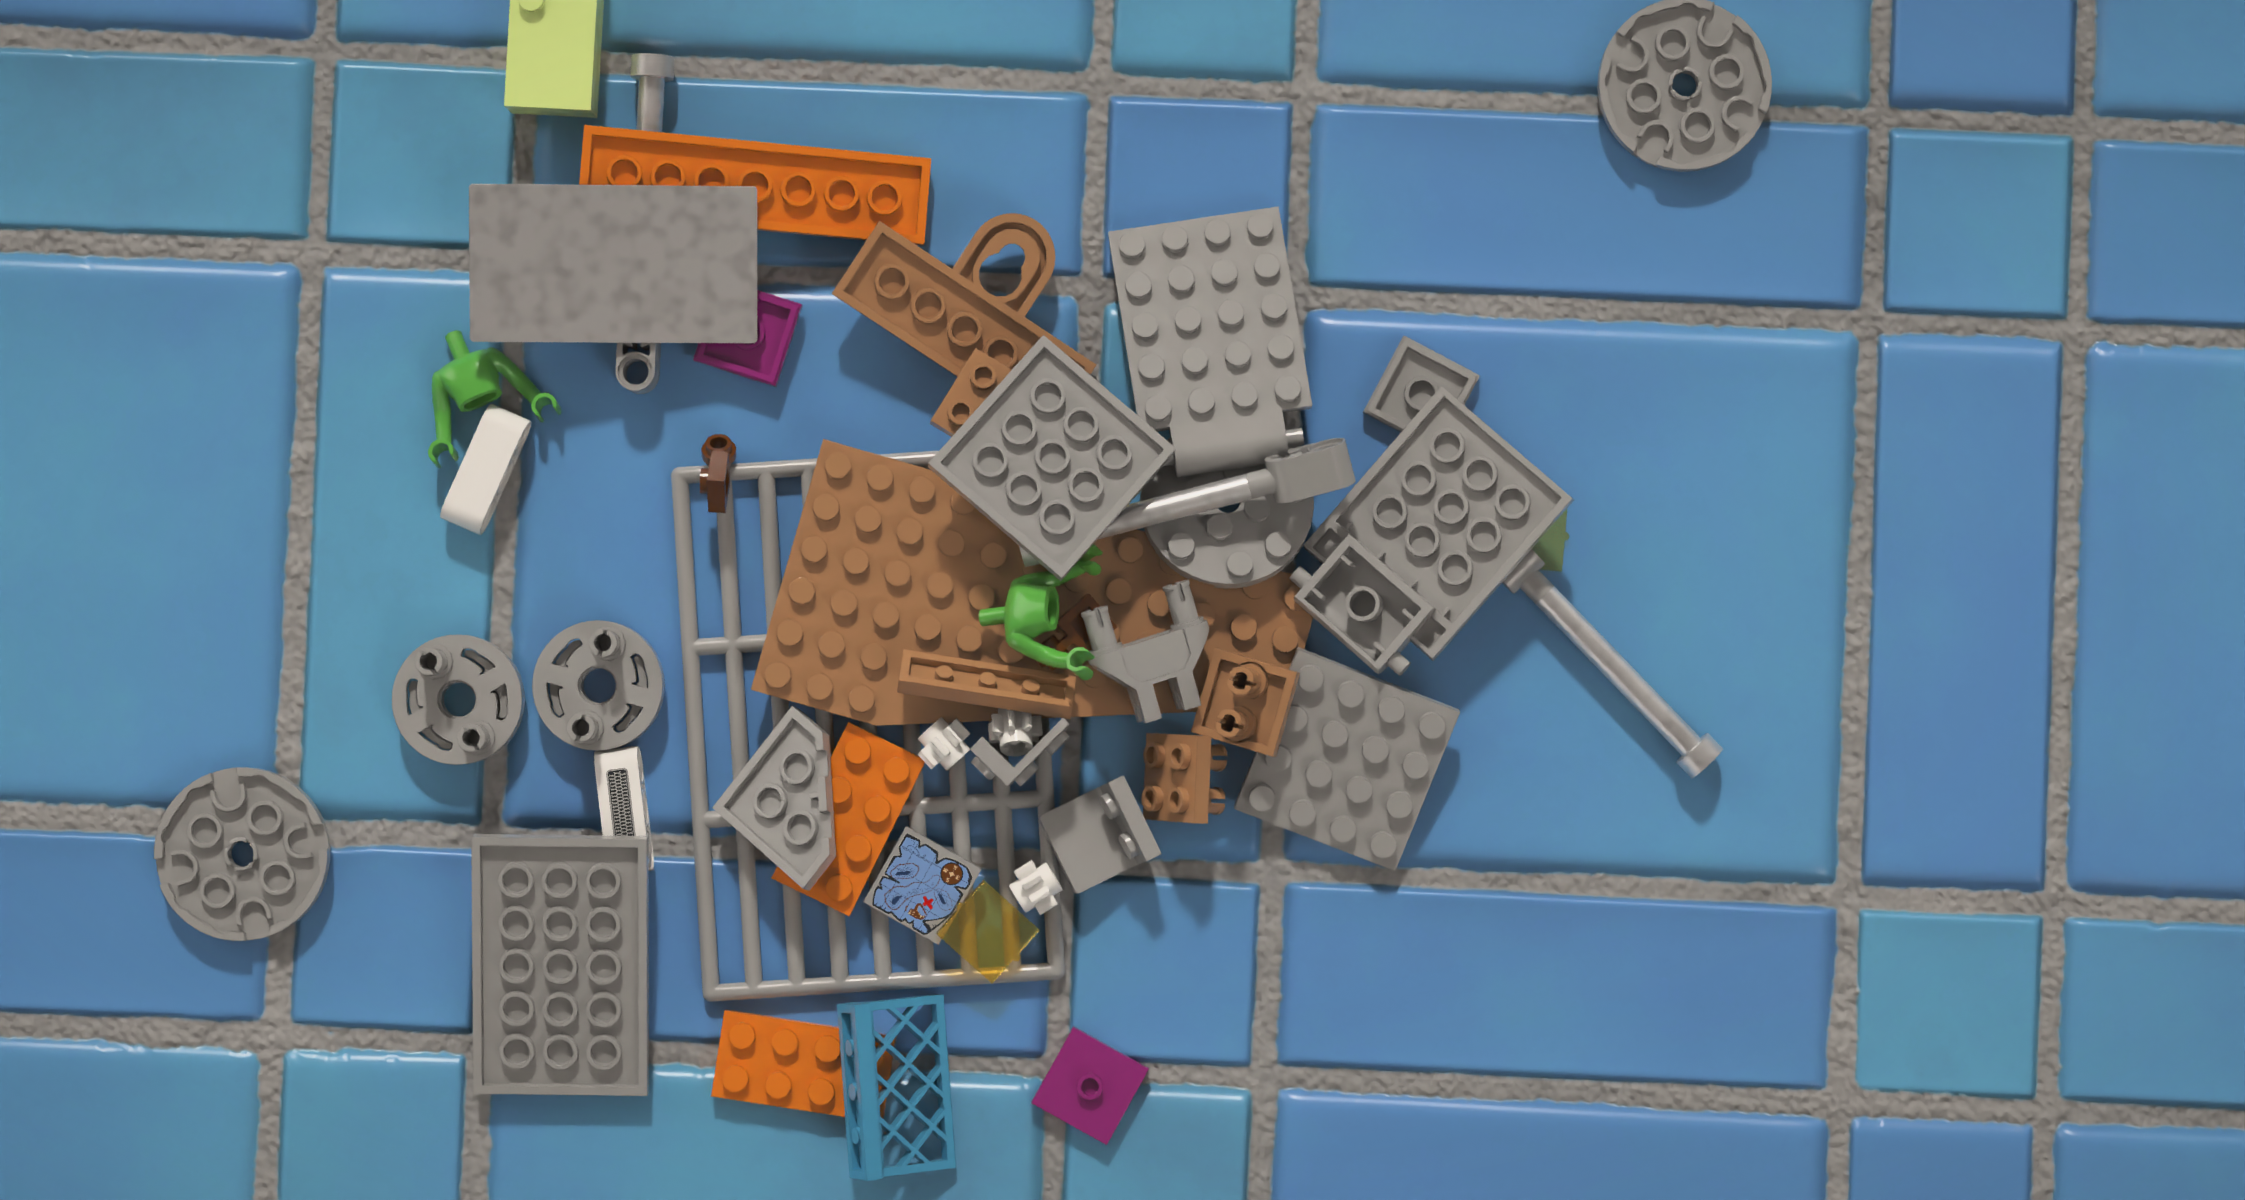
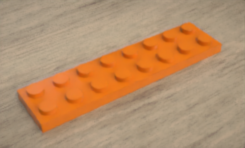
M584 125L579 185L754 186L757 188V230L867 240L877 223L881 221L915 245L923 246L925 242L931 158Z

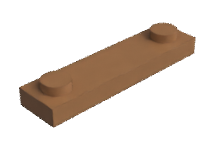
M904 649L897 693L1071 719L1076 676Z

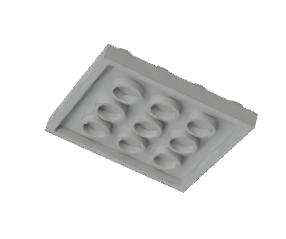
M1043 335L928 463V468L1057 579L1062 581L1174 454L1176 448Z
M1297 647L1289 669L1300 672L1277 756L1272 757L1255 752L1235 801L1234 809L1396 871L1459 717L1460 710Z

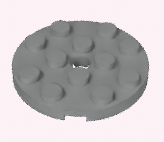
M1663 0L1635 13L1612 37L1599 67L1598 100L1609 130L1616 140L1633 156L1651 166L1664 170L1678 172L1698 171L1716 166L1728 160L1755 136L1770 104L1772 93L1771 68L1760 39L1753 29L1738 15L1735 16L1708 0ZM1685 73L1694 78L1696 82L1694 94L1689 97L1681 96L1673 90V79L1676 75Z
M1266 464L1183 477L1176 476L1175 465L1162 466L1141 490L1140 501L1266 469ZM1270 494L1239 502V507L1234 512L1226 513L1216 508L1144 527L1150 544L1159 557L1181 576L1215 585L1214 588L1247 587L1273 577L1283 570L1298 554L1311 526L1314 496L1288 503H1276L1274 495Z
M236 767L202 776L189 784L174 798L158 826L154 844V859H156L157 872L161 883L159 886L169 905L185 922L200 932L215 938L247 941L277 934L295 924L311 909L322 892L330 866V841L326 824L319 809L298 785L272 771L260 768ZM240 841L248 842L253 849V861L247 866L237 865L231 856L233 846Z

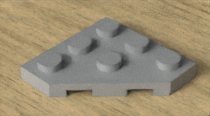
M791 706L712 808L802 889L809 891L836 857L830 742L827 732L799 708Z

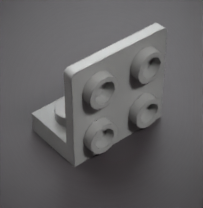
M1124 775L1039 816V822L1075 894H1079L1117 874L1162 854Z

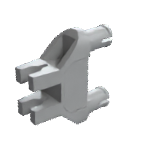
M1189 580L1179 581L1175 585L1169 584L1162 587L1174 623L1170 625L1171 629L1129 643L1122 644V642H1117L1107 605L1081 613L1092 650L1089 652L1095 656L1093 660H1088L1089 664L1102 674L1127 688L1137 722L1149 723L1162 718L1153 684L1168 680L1176 709L1186 711L1201 706L1193 670L1207 640L1209 625L1203 616H1198Z

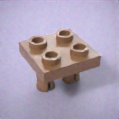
M975 348L932 417L930 424L952 437L1012 369Z
M1215 648L1200 698L1201 706L1197 708L1191 732L1203 736H1212V739L1276 757L1300 672Z
M1146 733V746L1143 753L1145 775L1142 793L1143 816L1145 820L1208 824V814H1221L1224 811L1225 804L1211 803V799H1225V792L1220 787L1209 788L1210 770L1220 772L1225 769L1227 760H1214L1213 756H1227L1226 747L1222 744H1211L1212 736Z

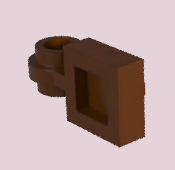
M715 434L708 437L701 448L702 459L709 468H701L700 494H707L708 512L726 513L730 488V466L736 459V446L728 436Z
M1086 594L1059 617L1057 626L1065 636L1058 640L1053 634L1041 644L1069 653L1067 648L1071 644L1075 647H1084L1091 651V643L1081 613L1087 610L1092 611L1093 608L1100 607V605L1090 594ZM1111 620L1113 630H1115L1117 625ZM1038 662V664H1039L1042 668L1045 667V666H1047V665H1045V664H1042V663ZM1047 666L1050 671L1056 669V667Z

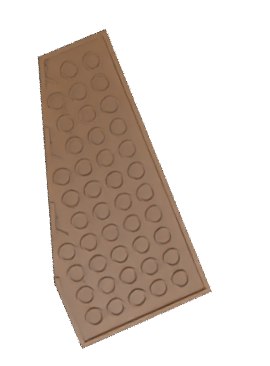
M823 439L751 690L876 726L935 723L941 717L947 723H951L955 719H958L960 722L992 721L991 715L998 714L999 708L897 693L904 649L1071 676L1076 675L1069 669L1056 668L1050 671L1047 666L1042 668L1037 661L1011 648L1005 639L1004 624L983 627L979 622V611L981 609L1005 606L1010 584L1014 579L1026 574L1048 571L1041 564L1025 567L1019 545L932 470ZM1137 529L1101 538L1094 543L1103 552L1102 555L1095 556L1090 560L1101 566L1102 569L1098 575L1093 576L1083 573L1055 587L1059 595V617L1083 596L1090 594L1100 606H1108L1109 616L1117 625V628L1114 630L1116 640L1125 644L1171 629L1170 625L1174 623L1162 587L1169 584L1175 585L1179 581L1189 580L1198 616H1203L1209 625L1207 640L1193 670L1199 698H1201L1215 648L1289 669L1297 647L1305 649L1313 617L1293 600L1294 596L1300 591V588L1289 579L1292 574L1280 571L1273 577L1255 585L1228 589L1214 588L1215 585L1203 583L1192 578L1187 579L1171 569L1155 552L1146 533ZM1057 626L1055 630L1044 632L1034 638V640L1042 643L1053 634L1060 640L1065 634ZM1071 644L1067 648L1068 652H1070L1072 649L1076 647L1073 644ZM1088 660L1085 661L1081 666L1090 668L1094 674L1089 680H1082L1076 676L1071 717L1135 715L1127 688L1093 668ZM1168 680L1153 684L1160 713L1197 712L1198 707L1186 711L1176 709ZM1031 713V716H1041L1042 719H1044V718H1058V717L1045 716V715H1039V714H1032V713Z

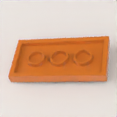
M848 722L830 758L836 857L810 891L802 889L778 866L771 878L850 916L925 762L918 755Z
M728 1009L724 1010L711 1097L845 1117L839 1026ZM879 1033L883 1038L886 1036L884 1033ZM895 1037V1039H894V1040L892 1041V1043H891V1045H892L894 1048H895V1043H896V1037ZM885 1050L877 1061V1073L884 1080L888 1081L891 1075L893 1057ZM878 1084V1089L880 1091L882 1087ZM887 1097L880 1105V1116L882 1119H884Z

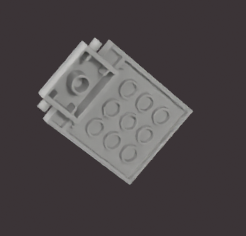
M1279 206L1109 231L1108 239L1136 414L1157 432L1169 430L1171 444L1176 448L1174 454L1163 466L1175 465L1177 477L1263 465L1265 464L1266 457L1277 454L1284 456L1289 452V447L1304 445L1302 428L1286 430L1283 413L1312 409V400Z
M1441 386L1305 542L1304 548L1322 565L1313 576L1301 566L1293 572L1289 579L1300 588V591L1294 596L1293 600L1374 672L1380 674L1389 666L1396 674L1401 676L1411 664L1400 654L1404 648L1412 642L1434 661L1570 506L1574 499Z

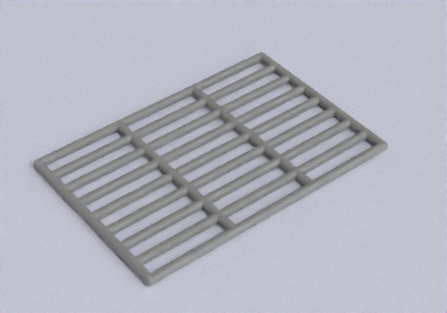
M939 451L878 455L927 469L928 463ZM818 458L731 464L726 513H717L724 637L698 638L689 493L690 483H700L701 468L709 467L702 465L675 468L671 473L702 994L704 999L713 1002L1061 979L1065 974L1060 892L1054 895L1058 905L1044 913L1047 963L1021 965L1018 903L1009 887L1011 883L1016 881L1014 873L1015 855L1012 809L1038 807L1041 865L1047 863L1059 882L1058 859L1039 822L1040 815L1055 809L1052 755L1045 750L1035 760V764L1039 767L1035 772L1036 790L1011 792L1010 786H1006L995 775L992 778L993 793L967 794L964 755L949 769L950 796L924 797L922 769L900 816H908L911 829L927 837L925 814L951 813L954 853L972 863L969 812L994 810L1004 966L978 967L974 892L972 886L957 912L961 968L935 970L933 942L915 932L918 971L892 973L889 918L887 915L871 907L875 974L849 975L845 914L827 906L831 977L806 978L800 892L782 884L788 979L762 981L754 845L736 830L745 982L719 984L710 828L733 826L716 811H709L699 656L725 654L732 775L734 781L749 761L742 653L762 652L767 634L741 636L732 481L758 479L768 631L781 586L775 478L801 477L802 505L804 507ZM771 696L774 729L788 712L789 701ZM815 708L816 724L829 734L831 758L835 749L833 713ZM1049 718L1042 719L1043 735L1039 736V741L1050 731ZM859 721V727L877 735L876 725ZM920 724L903 725L904 749L918 755L921 751V742L918 740L920 737ZM991 743L1009 761L1008 756L1000 751L999 743ZM884 848L869 877V890L885 864Z

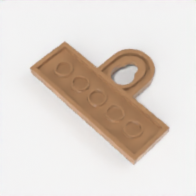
M1007 213L993 217L985 222L976 231L953 268L945 265L879 221L832 292V295L956 377L960 374L975 348L1008 368L1013 369L1043 335L1089 374L1096 367L1095 363L1025 318L1049 281L1055 266V248L1049 233L1039 222L1026 215ZM1016 244L1023 249L1025 254V260L1021 266V281L1018 287L1006 296H995L988 293L982 287L979 280V270L982 263L989 256L999 253L1005 245Z

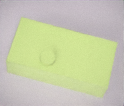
M510 0L504 106L512 114L598 117L604 0Z

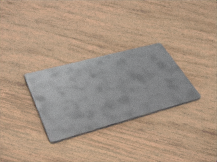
M471 184L469 186L470 340L472 342L755 343L757 341V188L754 186Z

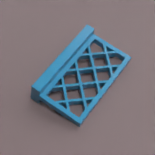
M934 994L837 1004L849 1178L871 1181L888 1176L956 1168L944 995ZM931 1005L932 1023L922 1033L909 1019L919 1006ZM907 1007L902 1014L896 1009ZM887 1010L897 1020L884 1038L874 1030L873 1011ZM903 1027L918 1039L906 1057L891 1045ZM925 1046L935 1054V1066L927 1077L912 1064ZM885 1050L900 1063L888 1081L884 1080L877 1073V1061ZM907 1070L921 1082V1085L909 1101L894 1089V1086ZM878 1084L882 1087L880 1091L878 1089ZM928 1089L938 1097V1110L930 1120L915 1108ZM888 1094L903 1106V1109L890 1125L880 1116V1105ZM910 1113L925 1126L912 1144L897 1132ZM931 1133L941 1141L942 1159L929 1161L918 1151ZM893 1138L907 1151L896 1165L884 1167L883 1149L890 1139ZM913 1157L919 1161L916 1163H909Z

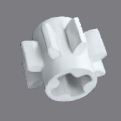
M999 708L998 714H992V722L988 723L989 743H999L1000 751L1007 756L1026 755L1033 748V745L1039 742V736L1043 735L1042 717L1031 716V713Z
M941 717L918 738L924 746L918 755L931 770L940 763L948 771L970 751V747L964 740L971 733L958 719H955L949 725Z
M1031 860L1014 870L1018 880L1011 883L1009 887L1025 913L1036 907L1039 914L1042 915L1058 905L1054 895L1063 889L1047 863L1036 868Z

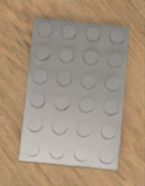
M474 834L471 837L473 1094L647 1096L649 1093L648 836Z

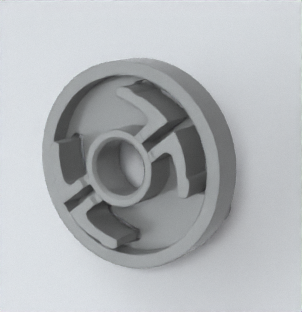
M595 620L572 625L550 640L537 660L533 674L532 690L536 709L544 724L554 735L572 746L600 751L625 746L648 730L661 709L665 692V679L661 662L655 650L645 638L627 626L609 621ZM574 639H580V640H575V641H573L572 643H570L569 646H568V648L559 656V658L557 659L556 663L553 664V662H554V660L556 659V657H557V656L559 655V653L568 645V643H569L570 641H572V640H574ZM634 654H639L634 657L639 674V682L637 684H633V682L637 681L635 665L631 658ZM599 668L609 671L616 683L613 696L602 703L592 701L584 691L586 676L591 671ZM548 683H550V694L552 702L554 704L553 709L558 716L562 717H557L552 711L551 701L548 694ZM627 704H631L632 709L630 713L620 724L616 726L618 731H622L618 733L614 730L613 726L616 725L626 715L630 708Z
M470 635L441 636L419 646L407 657L400 667L392 690L393 715L404 739L423 756L444 764L476 763L499 752L517 732L525 708V691L521 675L510 657L493 643ZM465 649H472V650H466V651H465V656H467V657H469V658L475 660V661L478 662L480 665H482V666L485 668V673L481 674V673L483 672V669H482L480 666H478V665H477L476 663H474L473 661H471V660H469V659H467V658H465V657H462L463 650H465ZM411 679H416V680H418V681H411V683H410V685H409V692H410V699H409V700H410V709H411V713H412V714H409V710H408V692H407V687H408V684H409V682H410ZM460 682L472 688L476 699L472 711L462 717L451 714L444 703L447 689L453 684ZM496 691L498 692L499 698H500V714H499V717L504 719V720H502V721L499 720V719H497V716H498V698H497V694L494 693V692H496ZM420 732H422L427 738H429V739L432 740L433 742L439 744V746H440L441 748L451 749V750L446 751V750L440 749L437 745H435V744L431 743L430 741H428L427 739H425V738L420 734Z

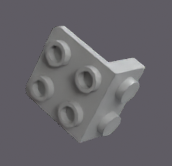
M1062 718L1015 767L984 737H981L970 748L976 755L971 763L988 780H991L996 775L1008 787L1014 781L1019 786H1022L1039 769L1034 761L1045 750L1053 755L1070 738L1065 732L1070 724Z

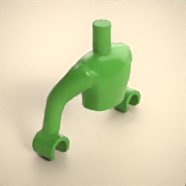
M459 330L452 331L445 336L454 360L434 372L432 376V402L435 416L436 440L429 446L428 456L437 468H441L438 457L443 451H449L455 461L459 458L458 452L452 445L450 398L456 402L461 412L472 411L493 402L502 394L499 386V372L531 403L532 411L540 422H544L541 410L546 405H553L557 414H561V406L554 396L549 393H541L517 365L501 351L489 347L469 352L463 335Z
M1093 544L1062 581L1049 571L1026 574L1014 579L1010 584L1005 606L981 609L979 611L981 626L1004 624L1006 642L1014 650L1047 666L1069 669L1082 680L1091 679L1094 672L1086 666H1081L1085 661L1095 658L1087 649L1076 647L1069 653L1043 645L1035 641L1034 638L1044 632L1053 631L1057 628L1060 604L1059 595L1055 587L1083 573L1093 576L1098 575L1101 572V566L1090 560L1095 556L1102 555L1103 552Z

